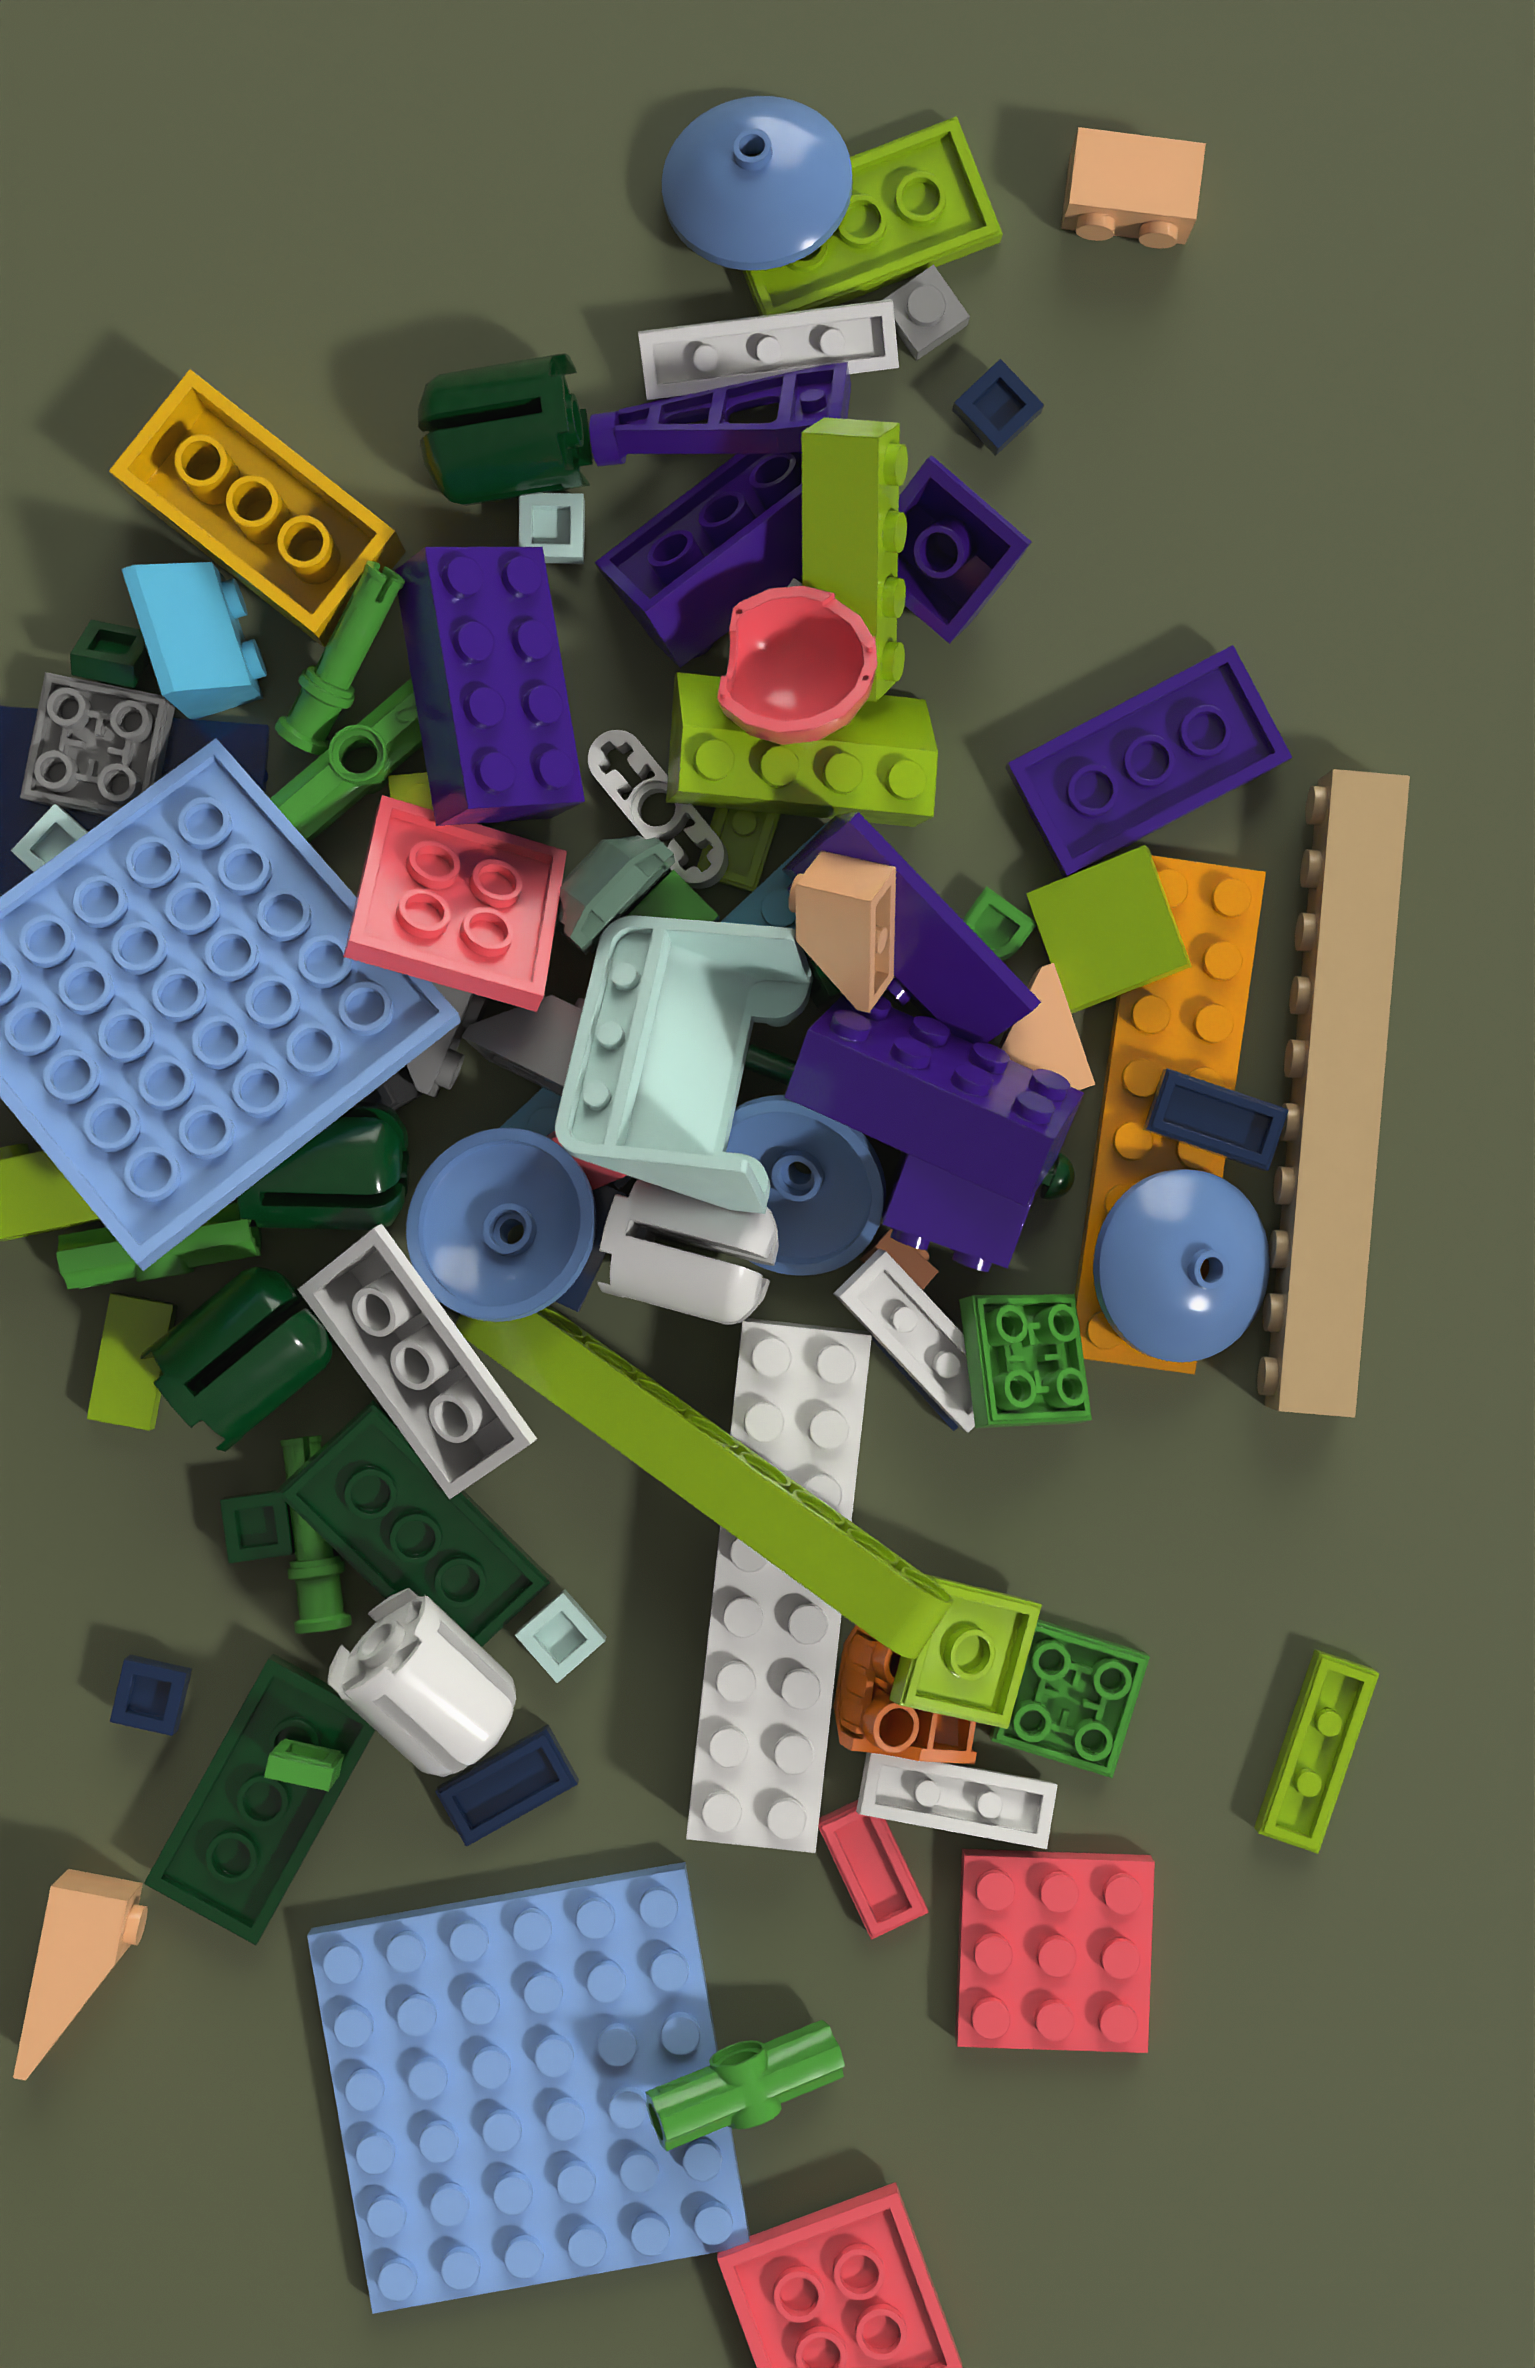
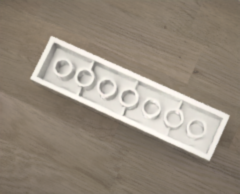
M751 1318L742 1321L730 1435L852 1522L872 1335L868 1331ZM720 1526L686 1839L816 1853L841 1614L722 1526Z

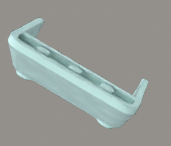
M637 915L622 917L612 922L604 930L599 940L556 1117L555 1133L564 1150L575 1158L725 1209L765 1214L770 1193V1180L765 1168L752 1156L726 1152L753 1023H766L774 1027L787 1025L803 1012L809 1002L813 975L804 950L796 941V930L786 927Z

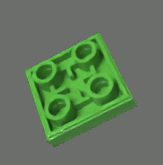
M1075 1294L972 1295L959 1300L975 1428L1074 1424L1092 1420Z
M1038 1619L1009 1727L1005 1729L992 1726L989 1734L991 1741L1113 1778L1150 1656L1146 1652Z

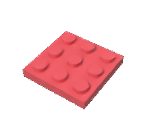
M382 795L374 818L343 957L537 1012L545 993L567 851L480 824L436 826L434 810Z
M962 1849L955 2027L957 2047L1148 2053L1155 1861L1151 1855Z
M896 2182L751 2235L750 2242L726 2251L717 2252V2261L757 2368H963L961 2358Z

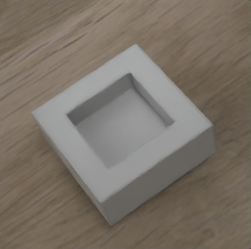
M934 264L883 299H891L893 301L896 333L916 361L965 328L970 318Z

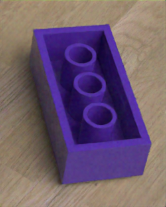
M424 547L394 571L405 580L403 588L398 592V600L436 826L550 819L585 802L543 547Z
M842 995L808 1029L784 1098L1026 1207L1056 1161L1084 1092L1070 1087L1069 1081L1056 1072L1046 1069L1032 1070L1010 1060V1056L995 1045L982 1042L973 1044L950 1033V1029L944 1023L925 1016L913 1017L892 1008L891 1003L882 995L870 1013L857 1010Z

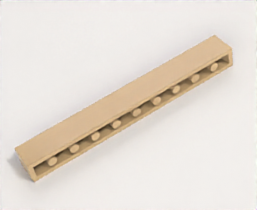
M1332 769L1318 780V786H1311L1307 797L1306 823L1314 825L1312 850H1305L1300 870L1301 887L1309 888L1307 913L1299 914L1295 930V948L1297 951H1303L1301 976L1294 977L1289 999L1291 1014L1298 1015L1296 1040L1290 1039L1288 1041L1284 1058L1285 1076L1293 1078L1291 1103H1284L1282 1106L1289 1109L1280 1135L1281 1141H1287L1285 1167L1279 1166L1277 1168L1273 1187L1275 1204L1282 1205L1280 1230H1273L1269 1239L1270 1268H1276L1274 1293H1267L1263 1306L1264 1331L1271 1332L1269 1357H1261L1257 1374L1258 1393L1266 1395L1265 1406L1277 1411L1352 1418L1356 1416L1410 776Z

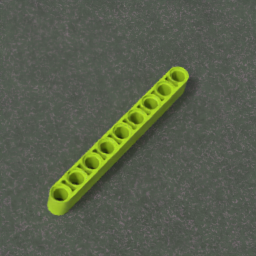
M550 1305L532 1315L511 1321H482L460 1314L455 1322L456 1327L467 1341L893 1652L909 1659H917L952 1605L953 1599L950 1594L935 1581Z

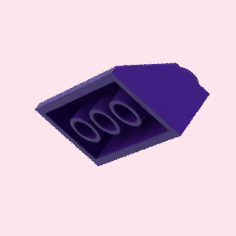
M798 452L736 454L594 562L650 638L678 667L681 668L690 660L705 654L716 640L729 631L733 608L739 602L770 588L787 587L793 578L796 580L802 579V455Z
M859 812L835 815L782 869L794 881L799 873H805L821 851L896 867L894 978L885 992L902 1007L910 1001L925 1017H930L944 1023L950 1029L951 1034L973 1044L979 1042L988 1043L1031 1013L1041 1003L1027 986ZM792 883L786 888L789 894Z

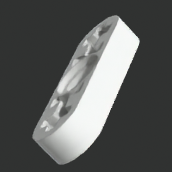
M611 730L598 736L588 752L589 769L595 779L645 839L655 837L663 842L677 836L684 830L698 848H706L708 844L713 846V849L707 854V858L711 863L707 870L701 872L699 868L693 866L685 871L683 866L689 861L688 855L673 838L668 848L674 853L675 863L669 869L671 871L674 870L691 888H708L719 882L728 867L727 850L716 833L692 804L675 803L674 816L665 825L650 826L643 821L641 808L646 798L654 793L667 794L668 775L634 735L627 731ZM614 748L622 754L627 753L631 749L634 751L627 760L629 765L642 779V782L634 789L617 770L614 769L605 774V771L611 765L606 755ZM650 771L655 773L654 777L645 780ZM632 791L627 800L622 798L623 794ZM689 819L695 822L693 826L684 829Z

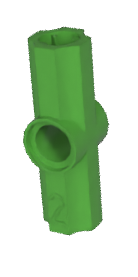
M412 678L357 725H350L339 730L332 738L328 750L270 798L308 843H311L365 795L374 794L383 789L389 782L388 776H391L393 771L423 747ZM367 747L377 752L376 763L365 773L356 774L349 772L345 768L346 759L353 750Z
M237 1202L228 1204L144 1271L135 1263L107 1227L59 1235L56 1255L59 1272L66 1283L67 1289H83L136 1278L137 1282L192 1273L194 1272V1267L260 1256L262 1255L260 1227H249L251 1220L240 1218Z
M819 2020L766 2043L749 2040L729 2045L717 2051L711 2056L709 2066L646 2091V2107L660 2145L665 2151H669L726 2126L732 2129H746L764 2124L780 2113L782 2109L781 2103L843 2078V2067H845L840 2046L830 2026L825 2021Z

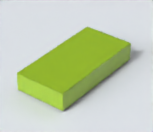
M120 1293L110 1294L88 1408V1420L148 1431L155 1429L161 1393L153 1382L163 1372L154 1358L141 1359L140 1357L147 1348L174 1328L178 1304Z

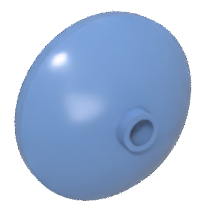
M751 96L734 99L701 114L675 140L666 158L662 174V195L665 211L678 237L688 248L704 259L720 266L738 270L756 271L782 267L814 252L833 235L841 224L850 204L853 186L850 155L844 140L836 128L814 109L794 100L774 96ZM751 154H759L754 157H748Z
M785 1095L766 1096L745 1102L735 1108L726 1152L752 1156L765 1168L770 1180L767 1208L774 1216L779 1242L775 1266L751 1263L773 1272L797 1276L822 1274L848 1264L862 1253L873 1239L882 1221L886 1206L887 1193L884 1171L873 1146L863 1133L784 1098ZM794 1162L805 1164L810 1168L811 1173L804 1174L799 1172L795 1168Z
M496 1128L475 1133L456 1142L439 1155L426 1170L415 1189L406 1223L407 1248L411 1263L435 1298L446 1307L461 1315L491 1322L511 1321L527 1317L554 1303L574 1284L581 1274L592 1251L596 1234L597 1211L595 1198L589 1180L581 1166L564 1148L553 1140L539 1133L519 1128ZM516 1225H523L524 1233L522 1238L514 1244H509L508 1234L510 1230Z
M1188 1169L1159 1172L1142 1179L1128 1189L1111 1208L1102 1224L1093 1260V1276L1097 1298L1113 1330L1122 1340L1137 1351L1153 1358L1171 1362H1192L1211 1357L1223 1351L1240 1338L1255 1319L1262 1305L1270 1272V1255L1266 1232L1251 1202L1239 1189L1225 1179L1204 1171ZM1208 1259L1209 1272L1207 1277L1203 1279L1200 1268L1203 1261Z

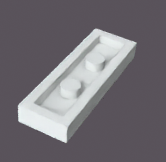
M879 1248L833 1294L957 1426L969 1433L975 1426L964 1334L886 1251Z
M867 1752L856 1812L860 1815L1047 1849L1058 1785L1049 1781L954 1763L916 1761Z

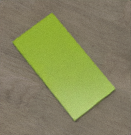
M957 116L850 157L853 180L852 195L845 217L833 235L814 252L791 264L767 270H742L760 316L837 306L920 274L933 264L935 267H938L1001 242L1003 233Z

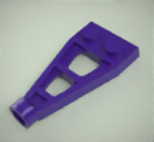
M848 362L821 365L689 395L669 397L619 409V412L592 414L590 416L589 432L594 460L598 467L624 464L627 454H782L798 452L802 455V431L822 418H848L851 393ZM771 403H779L777 420L773 422L729 423L731 413ZM708 419L707 424H688Z

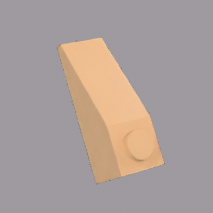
M68 1869L51 1885L13 2078L26 2081L131 1945L137 1946L144 1932L148 1912L147 1906L139 1905L143 1883Z

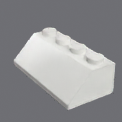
M382 1223L369 1231L298 1289L449 1499L537 1440V1437Z

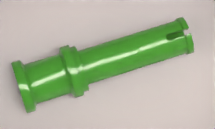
M366 562L364 572L317 665H310L307 669L302 670L298 678V682L302 687L288 715L280 716L275 724V730L282 738L306 752L322 755L329 749L330 740L328 736L342 708H350L355 699V689L351 684L399 590L405 584V580L399 574L386 566L381 573L379 571L381 566L377 562Z
M321 1435L280 1440L281 1447L283 1448L286 1480L321 1448ZM289 1505L296 1560L290 1561V1567L287 1568L288 1578L295 1581L300 1618L294 1622L295 1633L323 1632L352 1625L351 1614L344 1612L340 1574L346 1570L345 1561L341 1560L340 1554H334L333 1547Z

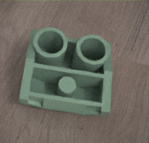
M638 835L601 840L562 881L555 929L585 955L589 951L592 954L596 953L604 930L617 919L626 917L625 913L632 905L636 907L671 872L669 868L675 863L674 853L655 837L645 839Z

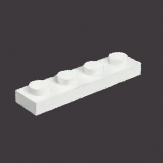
M891 299L638 331L647 400L684 396L827 364L848 362L849 374L899 368L894 306Z

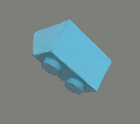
M212 562L143 564L122 568V573L163 697L191 721L264 698L258 679L267 676V671L255 639L245 641L238 618L247 616L248 613L235 578L226 580Z

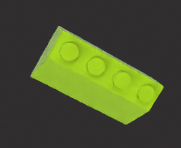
M676 672L674 678L666 803L692 804L696 806L832 819L835 815L859 812L869 823L915 827L934 817L938 749L926 699L883 695L877 702L866 701L849 724L821 740L781 745L750 736L724 715L717 699L721 677Z

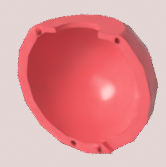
M807 586L770 588L739 602L733 608L729 628L730 652L726 676H721L717 696L719 706L725 716L750 736L781 745L818 741L850 723L870 696L878 665L875 636L871 635L860 615L835 599V593Z

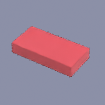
M858 1800L820 1817L818 1828L872 1940L929 1912L887 1820L858 1814L856 1812Z

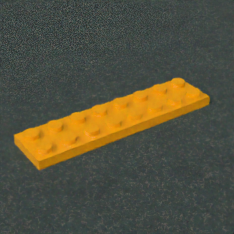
M1151 855L1192 967L1121 994L1116 998L1075 1287L1076 1309L1084 1359L1195 1375L1197 1361L1171 1362L1147 1356L1129 1346L1113 1330L1100 1307L1095 1290L1093 1276L1094 1252L1099 1232L1109 1211L1128 1189L1142 1179L1159 1172L1175 1169L1204 1171L1223 1178L1224 1157L1143 1130L1163 1069L1168 1068L1235 1091L1266 872ZM1205 1259L1201 1264L1200 1273L1203 1279L1207 1277L1209 1272L1208 1259Z

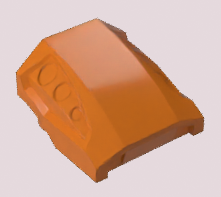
M855 1625L843 1644L834 1700V1712L840 1745L850 1751L883 1754L916 1761L975 1764L977 1752L972 1749L976 1722L900 1706L889 1700L901 1655L893 1652Z

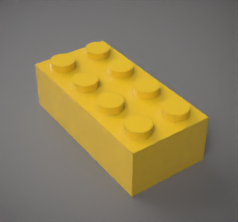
M189 369L109 470L128 494L323 648L326 647L364 572L366 562L374 561L379 563L381 566L379 571L382 573L385 566L392 570L406 552L394 529L191 369Z

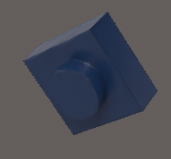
M999 359L954 402L952 411L996 456L1041 414L1044 404Z
M129 1655L123 1661L110 1722L173 1736L179 1729L192 1668Z

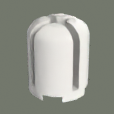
M640 1179L635 1182L629 1197L619 1194L615 1195L606 1219L599 1250L612 1254L610 1284L598 1282V1286L603 1293L622 1298L627 1297L726 1325L744 1321L764 1300L770 1280L762 1278V1274L735 1264L657 1244L654 1241L655 1237L658 1236L751 1262L775 1266L779 1247L778 1231L774 1216L768 1208H766L765 1214L729 1210Z
M407 1588L389 1596L368 1613L376 1623L361 1637L353 1650L349 1652L343 1645L339 1647L329 1667L327 1683L348 1706L421 1772L445 1777L462 1771L467 1766L476 1763L497 1745L508 1726L516 1701V1688L513 1678L425 1594L424 1597H418L410 1588Z

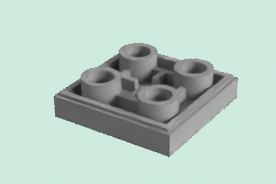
M45 672L20 798L28 802L48 806L57 804L63 809L103 817L111 816L161 779L175 706L161 695Z

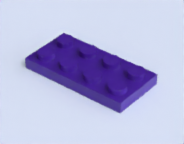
M1231 645L1008 762L1005 768L1061 875L1065 878L1286 763L1292 758V755L1234 645Z

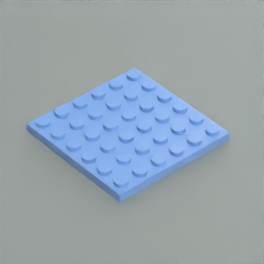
M217 738L0 897V1098L143 1271L461 1022L458 1012L432 982L343 957L357 897Z
M686 1862L311 1928L307 1938L372 2314L722 2252L750 2242V2231L732 2128L726 2126L674 2149L665 2151L659 2143L646 2107V2091L709 2066L711 2056L718 2051Z

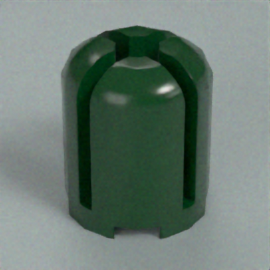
M566 353L444 373L439 374L425 385L418 405V428L422 432L429 431L420 440L423 462L434 485L449 501L468 506L531 494L590 486V483L580 471L581 466L593 465L586 408L579 409L574 393L570 394L565 375L577 373L571 357Z
M358 1102L237 1197L240 1218L251 1220L249 1227L372 1230L381 1223L384 1227L391 1226L404 1206L409 1184L410 1161L407 1151L409 1142L405 1125L396 1111L389 1106L381 1103Z
M252 1267L240 1272L167 1334L147 1348L140 1357L141 1359H155L163 1374L153 1383L188 1426L192 1428L198 1422L204 1421L215 1433L225 1439L216 1447L220 1451L226 1452L241 1440L247 1432L326 1368L332 1357V1340L329 1332L312 1309L310 1311L304 1309L274 1330L213 1382L210 1381V1377L296 1307L303 1299L297 1286L291 1280L271 1269Z

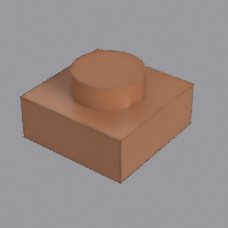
M889 1229L878 1238L860 1258L865 1263L879 1248L886 1251L922 1290L939 1272L928 1262L930 1256L926 1250L917 1249L890 1237L892 1229Z

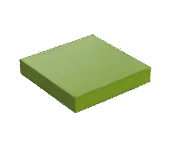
M1146 845L1026 893L1050 963L1055 964L1072 1014L1192 967L1150 850Z
M925 1574L950 1594L953 1603L917 1659L901 1656L889 1700L900 1706L1008 1729L1042 1604L1029 1599Z

